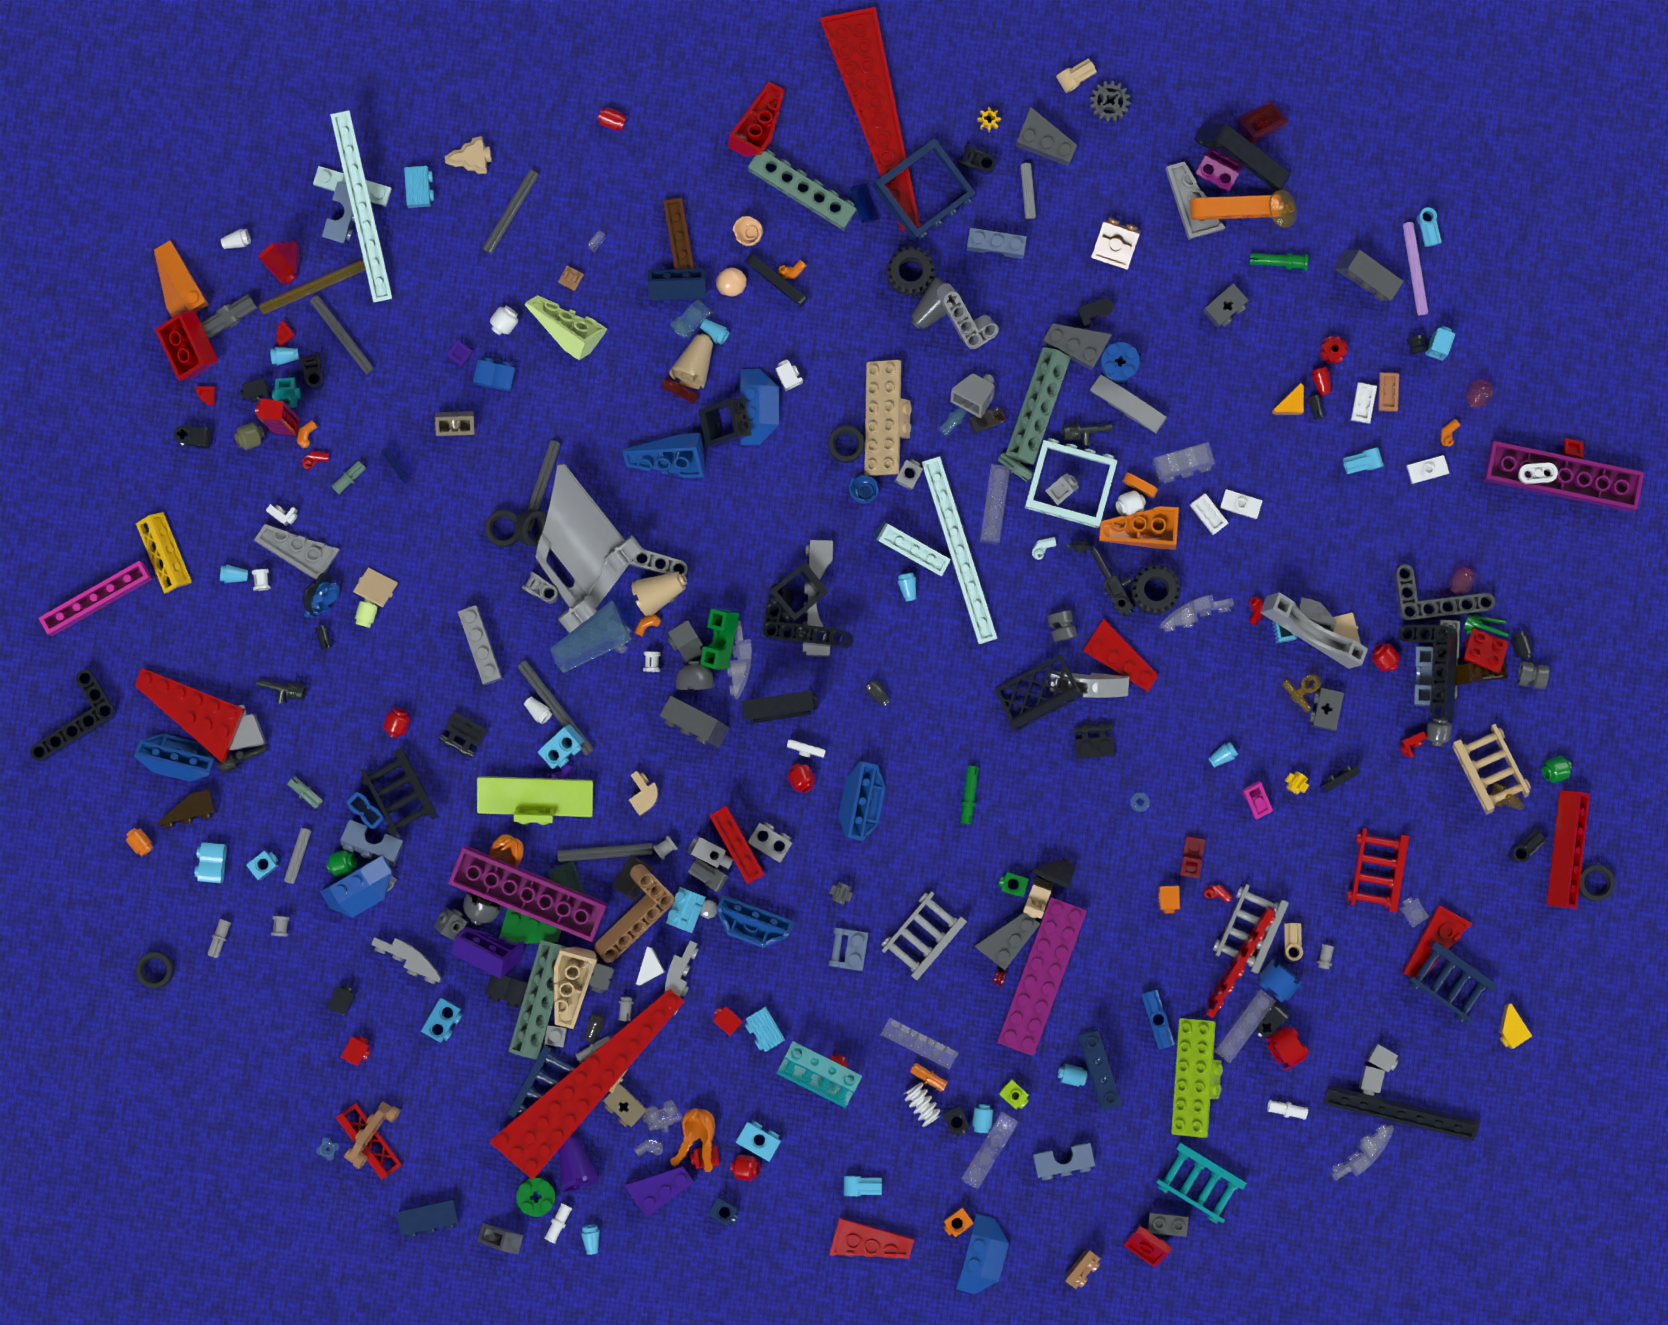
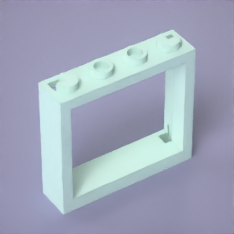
M1048 438L1047 441L1043 440L1025 508L1099 528L1118 460H1115L1114 456L1109 454H1103V456L1096 455L1094 450H1078L1077 446L1072 444L1060 445L1058 444L1059 441ZM1047 448L1110 465L1096 517L1033 500Z

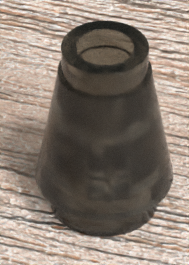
M875 678L869 681L863 688L866 691L865 694L882 707L891 700L880 681H877Z
M595 1012L588 1016L585 1040L595 1042L606 1025L605 1016Z

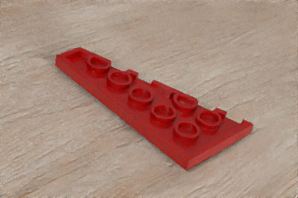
M141 668L135 687L218 760L225 763L245 709Z
M1267 906L1207 999L1206 1014L1213 1018L1216 1012L1220 1010L1226 995L1230 994L1233 990L1236 978H1240L1244 973L1245 963L1254 953L1258 941L1261 942L1265 936V929L1274 922L1276 918L1274 915L1275 909L1271 906Z

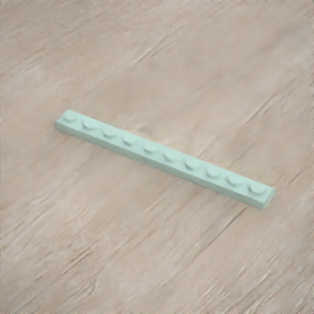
M350 111L333 113L330 115L373 302L392 299Z
M936 457L923 461L924 473L978 644L997 639L941 458Z

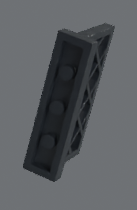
M1062 654L995 689L1010 721L1009 725L1015 731L1021 730L1084 696L1081 689L1078 688ZM1058 661L1063 666L1060 674L1052 672L1054 663ZM1041 670L1047 672L1044 683L1035 680L1037 672ZM1050 674L1059 676L1056 687L1047 684ZM1024 679L1030 681L1027 692L1018 689L1020 682ZM1062 679H1069L1072 687L1067 690L1060 689ZM1034 682L1043 685L1039 696L1031 693ZM1046 686L1055 689L1053 697L1050 699L1043 697ZM1007 688L1013 689L1011 700L1005 699L1001 691ZM1017 691L1026 694L1023 705L1014 702ZM1030 695L1038 698L1037 704L1033 708L1026 706ZM1013 704L1022 707L1020 714L1014 718L1011 713Z

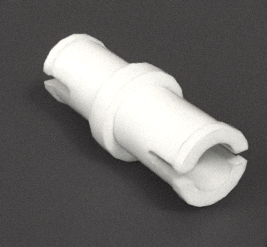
M1269 1100L1267 1112L1305 1120L1308 1114V1107L1291 1105V1102L1282 1103Z
M561 1203L555 1218L551 1220L552 1224L544 1239L554 1244L556 1243L562 1228L566 1226L565 1222L572 1210L571 1207Z

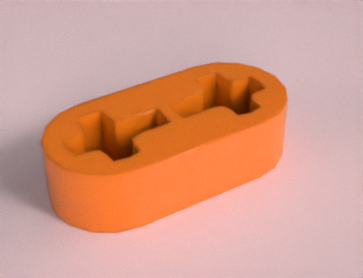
M1126 472L1122 480L1126 485L1151 498H1154L1158 491L1155 486Z

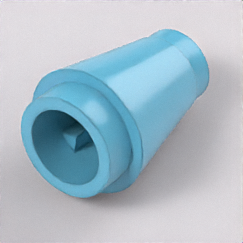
M705 319L700 326V329L716 344H723L730 333L726 327L708 319Z
M275 347V349H270L272 364H277V366L299 360L297 348Z
M226 564V566H221L220 581H224V583L247 581L248 570Z
M913 572L898 575L899 580L897 582L905 601L915 600L916 577H914Z
M1229 742L1227 744L1224 743L1208 759L1215 768L1234 760L1238 753Z
M585 1225L582 1227L581 1236L586 1252L589 1255L598 1253L600 1230L597 1225Z

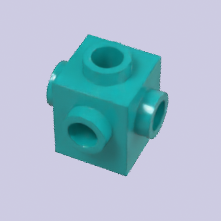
M295 377L275 379V390H272L273 400L283 401L289 408L297 407L298 399H301L300 388H296Z

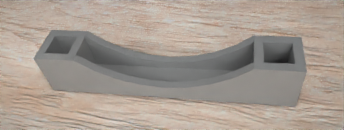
M810 540V545H806V556H810L809 564L807 565L819 579H821L827 567L833 562V541ZM805 583V594H808V602H810L817 596V593L808 583ZM815 603L805 612L808 613V621H804V625L823 627ZM803 644V651L807 652V656L830 657V647Z
M1280 592L1266 596L1260 611L1261 614L1348 669L1363 664L1368 648L1354 639L1338 635L1314 623L1298 609L1294 601Z

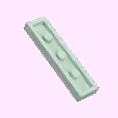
M318 166L313 185L335 192L337 182L342 181L346 183L344 173ZM365 180L370 202L387 207L392 188Z
M885 523L877 538L879 542L940 576L943 575L951 560Z

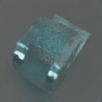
M698 299L687 308L683 315L675 319L670 326L674 328L678 335L683 338H689L698 330L703 321L711 315L712 311Z

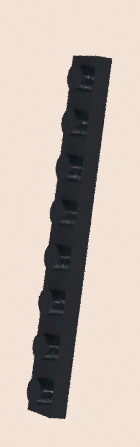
M1328 1085L1323 1099V1104L1473 1141L1479 1129V1121Z

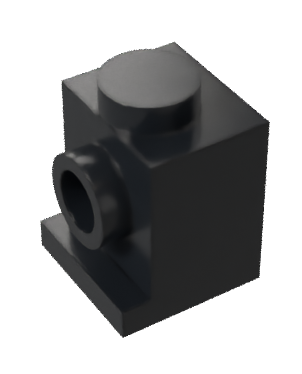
M264 378L242 384L243 389L240 390L243 401L247 400L251 401V403L260 402V398L262 399L263 397L271 399L267 381Z

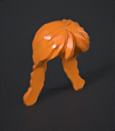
M501 835L492 844L489 855L518 866L523 858L524 847L519 839L511 835Z
M693 1108L688 1110L683 1116L684 1140L678 1154L670 1162L671 1165L678 1166L687 1156L693 1142L700 1138L703 1142L702 1158L705 1164L704 1170L705 1172H710L713 1169L711 1147L715 1133V1119L709 1111Z

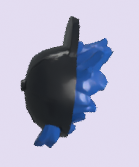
M326 572L321 573L316 582L308 585L304 590L302 602L306 610L305 617L312 619L322 612L330 611L328 605L339 598V585L332 583L330 574Z

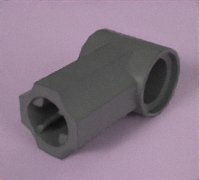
M696 858L688 871L718 893L729 878V876L716 868L713 869L698 858Z

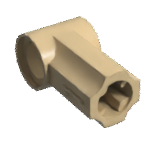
M1088 58L1073 68L1065 69L1056 78L1064 91L1068 93L1077 88L1081 82L1095 75L1097 71Z
M1301 923L1284 924L1283 954L1289 962H1295L1303 955ZM1290 948H1295L1298 951L1296 958L1289 956L1288 951Z

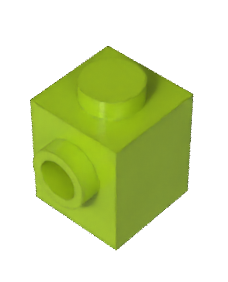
M1012 1079L998 1093L1015 1109L1018 1107L1022 1109L1029 1101L1027 1099L1029 1095Z

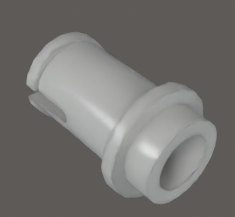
M1322 944L1320 959L1317 961L1318 968L1329 970L1330 966H1332L1330 963L1334 949L1333 946Z
M621 997V1000L618 1002L620 1003L618 1020L631 1021V1007L634 1004L632 997Z

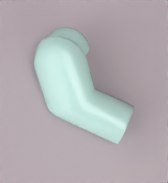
M1055 537L1038 540L1032 550L1033 557L1037 560L1042 559L1047 548L1056 546Z

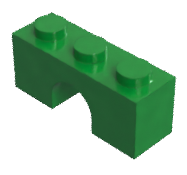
M711 609L707 627L714 630V638L709 646L703 647L700 665L713 669H728L739 613L727 609Z

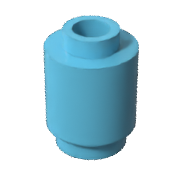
M1064 1064L1063 1067L1060 1066L1058 1078H1060L1061 1083L1078 1087L1079 1085L1084 1086L1087 1071L1083 1070L1082 1067Z
M978 1104V1107L974 1108L972 1124L974 1132L989 1133V1129L992 1128L993 1109H990V1105Z

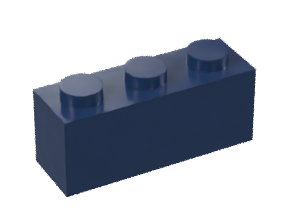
M705 268L648 270L649 300L706 298Z
M455 1199L396 1212L400 1234L406 1235V1238L417 1236L419 1231L425 1230V1234L436 1232V1228L444 1226V1229L456 1227L455 1223L460 1222Z

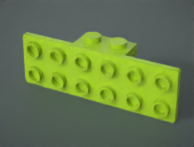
M478 776L477 813L513 814L514 822H519L520 824L535 822L540 825L553 823L554 816L592 817L593 780Z
M1179 1019L1171 1131L1173 1135L1208 1137L1210 1099H1219L1221 1093L1220 1077L1223 1072L1222 1060H1213L1215 1021Z

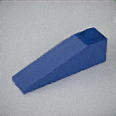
M700 433L680 434L622 450L626 467L646 471L654 469L662 471L661 474L668 475V472L679 474V477L698 478L705 475L704 447Z

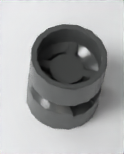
M1071 610L1047 616L1049 626L1053 628L1051 634L1054 643L1078 636L1075 626L1071 624L1073 622Z
M1521 661L1517 685L1525 687L1533 685V688L1545 690L1549 678V665L1537 664L1534 666L1532 662Z

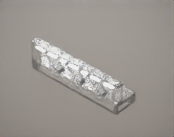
M890 1017L881 1033L882 1036L949 1070L959 1053Z

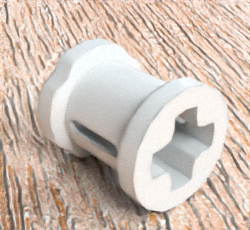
M268 569L252 571L255 584L253 587L254 591L270 589L267 577Z
M644 652L646 657L643 671L660 672L658 666L661 652Z

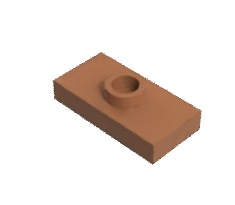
M1380 372L1378 411L1397 412L1399 373Z

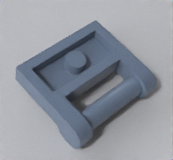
M834 928L833 951L828 966L863 971L868 933ZM847 935L848 942L845 961L839 962L842 937Z

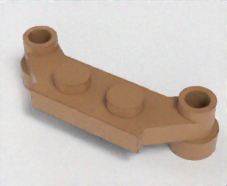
M383 1101L375 1115L371 1114L366 1122L368 1125L365 1129H361L357 1133L353 1149L349 1148L344 1158L352 1162L353 1166L360 1170L368 1156L362 1153L383 1121L387 1119L393 1123L401 1110Z

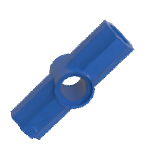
M1158 990L1141 994L1158 1050L1175 1045ZM1156 1014H1160L1163 1017L1160 1025H1155L1153 1022V1017Z

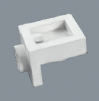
M270 504L266 509L270 515L285 526L292 524L298 516L296 515L298 511L294 507L290 509L287 515H284L286 511L278 505L273 507Z

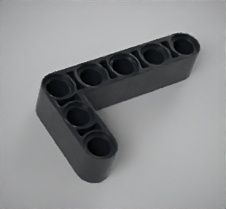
M1204 122L1194 137V141L1203 147L1223 150L1277 191H1282L1291 176L1282 166L1225 124Z
M778 583L773 584V585L770 587L769 591H770L772 588H774ZM783 586L777 592L780 595L782 590L781 597L791 608L793 591L790 587ZM767 598L763 623V634L765 637L783 642L844 649L852 645L853 636L850 632L837 628L789 623V620L786 621L780 612L782 610L778 605L774 606Z
M1404 625L1398 633L1400 640L1403 642L1433 644L1430 714L1434 719L1448 721L1454 715L1457 631L1453 627L1444 625ZM1412 630V636L1409 639V632ZM1447 630L1448 635H1447V637L1444 639V633H1445V631ZM1427 631H1430V636L1426 638ZM1444 650L1447 651V654H1446V657H1445V658H1443V652H1444ZM1445 669L1446 674L1442 677V671ZM1444 688L1445 694L1441 696V690ZM1443 707V708H1444V713H1443V715L1441 716V715H1440V710H1441V708Z
M81 670L76 675V682L92 706V709L35 743L30 749V755L33 759L38 761L48 760L116 716L115 706L93 672ZM85 674L90 675V681L87 684L82 682V677ZM95 690L100 691V698L98 700H93L92 693ZM108 706L110 708V714L104 717L102 715V709ZM92 716L94 719V723L92 726L88 727L86 725V719ZM72 727H76L78 730L77 735L71 737L69 734V730ZM56 737L61 739V744L58 747L53 746V740ZM43 747L45 753L39 758L36 751L38 748Z

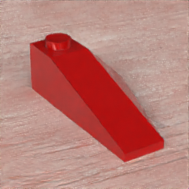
M771 82L766 84L730 133V149L743 156L762 155L772 141L785 93L784 89Z

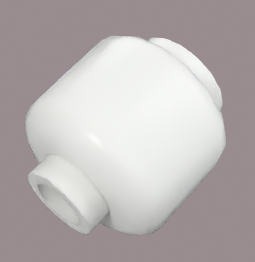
M508 306L499 307L490 318V323L493 326L491 329L499 335L502 333L510 334L518 323V314Z
M1130 491L1120 495L1116 502L1117 511L1121 516L1135 514L1139 511L1143 512L1144 505H1146L1144 496L1140 495L1137 491Z

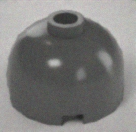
M698 660L688 661V665L682 666L677 672L676 689L699 690L714 687L713 673L709 667L700 665Z
M467 892L463 908L472 923L481 925L482 923L494 921L500 914L502 905Z

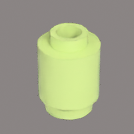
M364 599V602L360 601L355 616V624L370 628L371 623H374L378 606L368 599Z

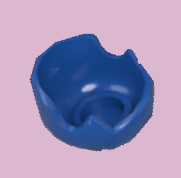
M861 475L853 478L849 484L850 496L857 503L868 504L878 496V484L872 477Z

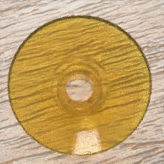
M1285 190L1274 192L1269 202L1271 217L1278 226L1282 228L1290 227L1294 224L1297 217L1295 200Z

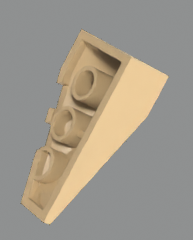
M580 947L562 948L559 950L554 964L555 1025L570 1029L574 1028L594 966L597 962L595 951Z

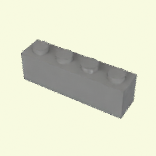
M475 605L458 611L483 685L502 680L503 678L478 607Z

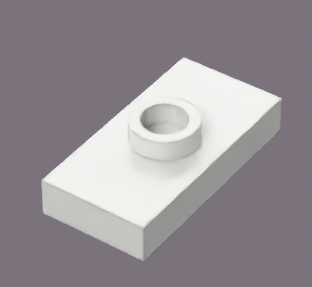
M1357 383L1351 421L1370 424L1377 386Z
M1444 455L1406 466L1411 484L1449 474Z
M1226 489L1220 508L1257 519L1262 500Z
M1206 493L1190 504L1212 535L1228 524Z
M788 740L787 748L799 751V755L809 758L810 755L821 758L825 756L826 751L824 749Z

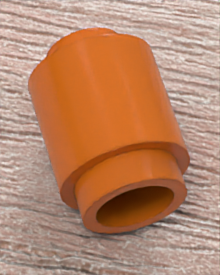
M133 828L126 834L128 838L125 841L137 855L139 854L143 857L154 848L151 845L152 841L141 828L138 830Z

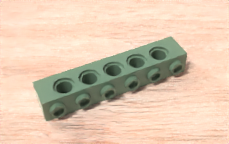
M765 149L762 155H755L748 166L750 173L845 231L857 211L854 208V203L847 199L843 201L839 198V194L831 189L827 191L819 181L815 179L811 181L806 177V173L800 169H797V171L790 167L791 164L784 159H781V161L774 157L775 154L768 149ZM773 164L777 168L774 172H768L766 170L767 165ZM785 174H789L793 179L790 182H784L782 177ZM801 184H805L809 189L806 192H800L798 187ZM821 194L825 199L823 202L818 203L814 200V197ZM834 204L839 205L841 208L837 213L830 210V207Z
M1042 348L1005 455L1017 461L1034 465L1071 358L1070 356L1057 349Z
M540 940L508 1052L537 1060L554 1004V964L559 950L569 947Z

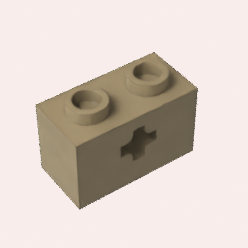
M435 412L436 436L474 435V412Z
M620 1083L616 1086L613 1093H610L603 1100L606 1103L604 1107L611 1114L615 1112L619 1116V1122L625 1127L628 1125L632 1127L648 1110ZM622 1102L624 1104L625 1102H627L629 1104L627 1106L629 1110L621 1111V1105L619 1103Z

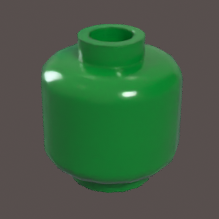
M1555 756L1544 762L1542 774L1547 781L1558 783L1570 777L1572 765L1563 756Z
M341 850L331 853L326 865L329 872H332L336 877L353 873L354 868L357 866V861L353 853L348 850Z

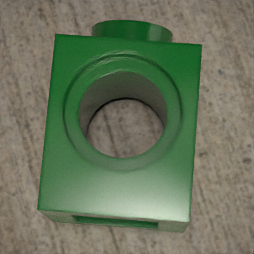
M1006 872L1005 876L1001 875L998 886L1001 887L1002 892L1023 898L1029 879ZM1010 879L1017 880V889L1011 890L1008 888L1007 883Z

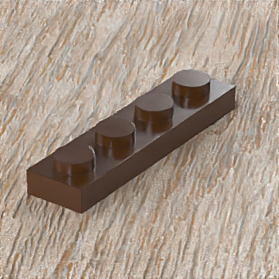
M682 198L664 200L675 269H694Z

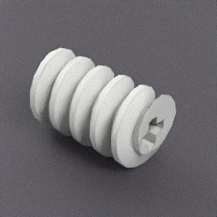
M919 1083L904 1094H908L905 1101L912 1100L909 1107L916 1106L913 1113H921L918 1120L925 1119V1122L922 1124L925 1127L940 1117L938 1114L941 1110L940 1108L934 1109L936 1102L929 1103L932 1096L925 1097L928 1090H920L924 1084Z

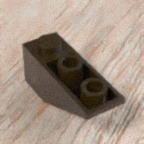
M1505 660L1499 673L1474 663L1456 666L1455 686L1508 678Z
M212 790L189 794L157 822V825L167 829L175 827L177 822L182 821V824L194 822L193 818L201 817V820L212 818V814L217 813Z

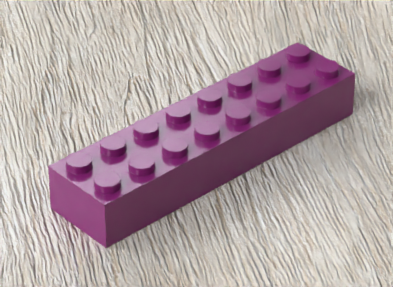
M1493 441L1489 446L1483 481L1634 512L1638 508L1644 472ZM1552 463L1558 470L1556 479L1549 483L1524 484L1518 477L1519 469L1526 464ZM1544 470V475L1548 477L1550 476V472L1548 470ZM1525 471V477L1530 478V472Z
M468 846L462 848L448 883L591 942L596 936L608 903Z
M1049 897L996 1041L997 1043L1034 1056L1087 910Z

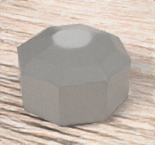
M711 900L704 901L700 911L701 916L707 919L715 917L717 914L716 903Z

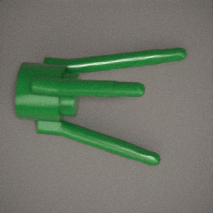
M1475 614L1473 616L1468 615L1463 629L1467 630L1466 634L1468 635L1473 628L1477 630L1482 628L1505 637L1509 636L1506 632L1482 624V621L1506 624V621L1481 617Z

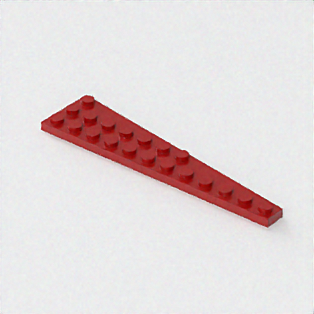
M872 7L821 17L820 22L879 175L882 177L906 159L876 8ZM906 169L885 186L918 229L920 228V222L909 169ZM898 221L901 232H906Z
M669 989L499 1132L489 1143L533 1180L685 1001Z

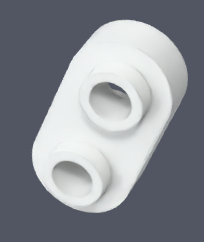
M1552 463L1526 464L1518 472V477L1524 484L1549 483L1555 480L1558 475V470ZM1544 470H1548L1550 472V476H1545ZM1525 471L1530 472V478L1525 477Z

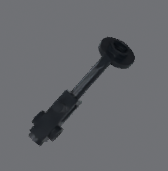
M1073 540V543H1067V548L1074 549V552L1086 553V550L1091 551L1106 579L1102 583L1106 588V594L1113 601L1112 604L1115 610L1120 615L1123 614L1124 617L1133 613L1132 608H1134V605L1124 587L1133 583L1131 578L1128 576L1120 581L1117 574L1112 576L1102 555L1095 546L1088 545L1089 541ZM1121 599L1126 602L1125 605L1120 604Z

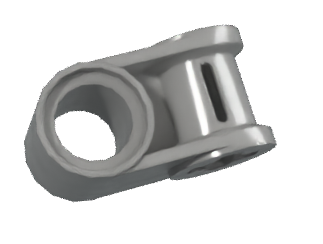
M531 572L529 580L521 588L546 603H555L559 598L558 590L546 582L545 579ZM549 589L554 590V596L547 599L545 597L546 591Z

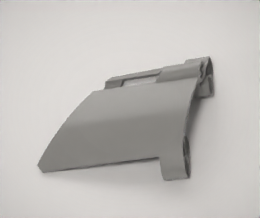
M558 464L545 526L537 546L536 559L570 608L557 619L571 633L597 612L596 608L623 574L630 562L644 549L633 535L624 540L565 464ZM550 548L575 580L573 587H566L547 563Z

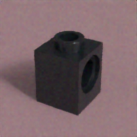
M344 984L342 987L336 986L327 1008L347 1015L356 996V993L352 992L353 988Z
M959 1105L942 1113L952 1135L956 1134L959 1137L968 1132L967 1128L970 1126ZM954 1117L962 1119L960 1127L956 1128L951 1125V1120Z

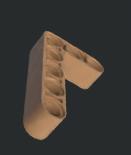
M642 864L635 865L631 869L630 876L646 895L608 930L594 946L598 955L607 963L616 960L674 903V896Z

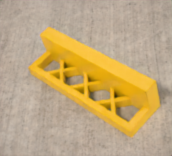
M164 512L149 515L137 522V528L164 594L171 592L177 587L190 584L192 581ZM146 523L149 527V533L146 532L144 527ZM153 542H155L156 551L153 549V546H152V543H153ZM160 559L163 562V568L159 564ZM167 577H169L171 581V586H168V583L166 581Z

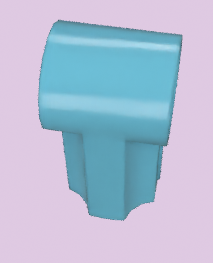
M1424 208L1417 215V222L1420 225L1425 247L1442 243L1436 221L1437 214L1432 208ZM1423 213L1430 214V222L1423 220Z
M1379 448L1363 451L1362 454L1343 458V465L1347 475L1363 470H1374L1384 466Z
M844 1176V1196L882 1195V1178Z

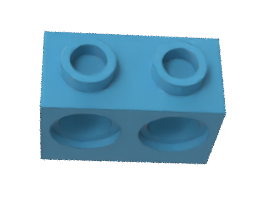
M440 998L421 1032L440 1043H443L444 1040L448 1041L453 1033L450 1030L454 1023L458 1024L463 1015L460 1013L462 1009L446 999ZM446 1007H450L453 1010L451 1018H446L443 1015V1010ZM436 1024H440L443 1027L441 1035H436L433 1031Z

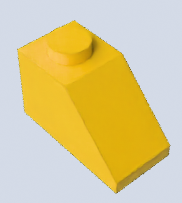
M1507 1003L1504 1006L1499 1033L1501 1034L1500 1040L1503 1045L1513 1049L1532 1037L1513 1005Z

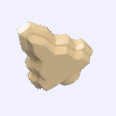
M482 136L472 138V141L465 143L461 149L453 150L445 156L446 164L454 167L463 166L467 171H476L477 174H487V162H492L490 146H484Z

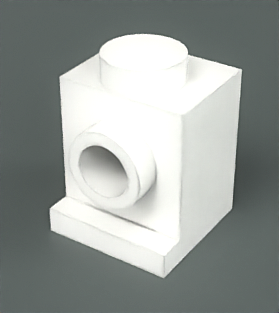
M788 360L778 364L779 367L776 368V372L785 391L803 384L802 378H797L799 372L795 365L791 366Z

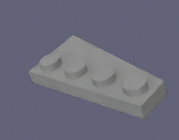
M1185 162L1167 166L1165 170L1188 240L1224 230V225L1218 219H1191L1190 200L1206 198L1203 191L1201 192L1197 181Z
M264 524L254 539L256 543L317 580L321 573L327 571L340 552L338 548L330 547Z

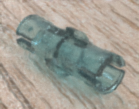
M958 406L954 412H950L949 418L938 428L942 434L945 433L944 435L948 437L951 431L962 423V419L968 411Z

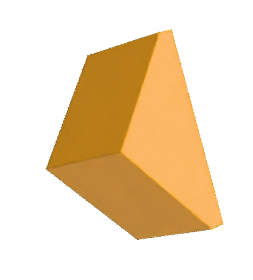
M1300 383L1272 413L1274 415H1302L1304 412V385Z

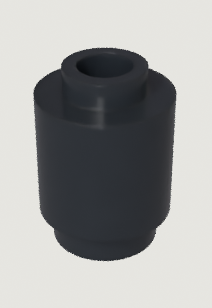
M1526 631L1511 635V644L1516 658L1520 657L1521 660L1532 657L1531 653L1535 651L1530 636L1527 635Z

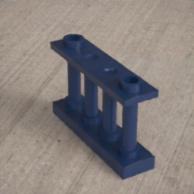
M1430 940L1427 947L1431 949V955L1415 978L1406 975L1405 979L1410 981L1408 985L1417 991L1421 989L1455 1013L1454 1017L1460 1022L1464 1023L1467 1021L1472 1023L1473 1019L1467 1016L1481 993L1487 989L1494 991L1497 984L1438 942ZM1442 957L1447 960L1445 962L1446 966L1429 989L1421 982L1437 958L1440 959ZM1458 968L1462 971V976L1447 998L1443 999L1436 993L1450 972ZM1472 978L1477 982V987L1460 1011L1452 1003L1466 982Z
M1092 1030L1077 1035L1100 1110L1106 1111L1122 1106L1099 1031Z
M544 1045L508 1114L515 1118L517 1114L521 1115L528 1108L523 1104L526 1097L539 1100L543 1096V1094L535 1091V1088L532 1087L536 1080H541L553 1087L560 1082L544 1073L542 1068L545 1063H551L568 1073H571L575 1067L554 1057V1054L551 1053L553 1048Z

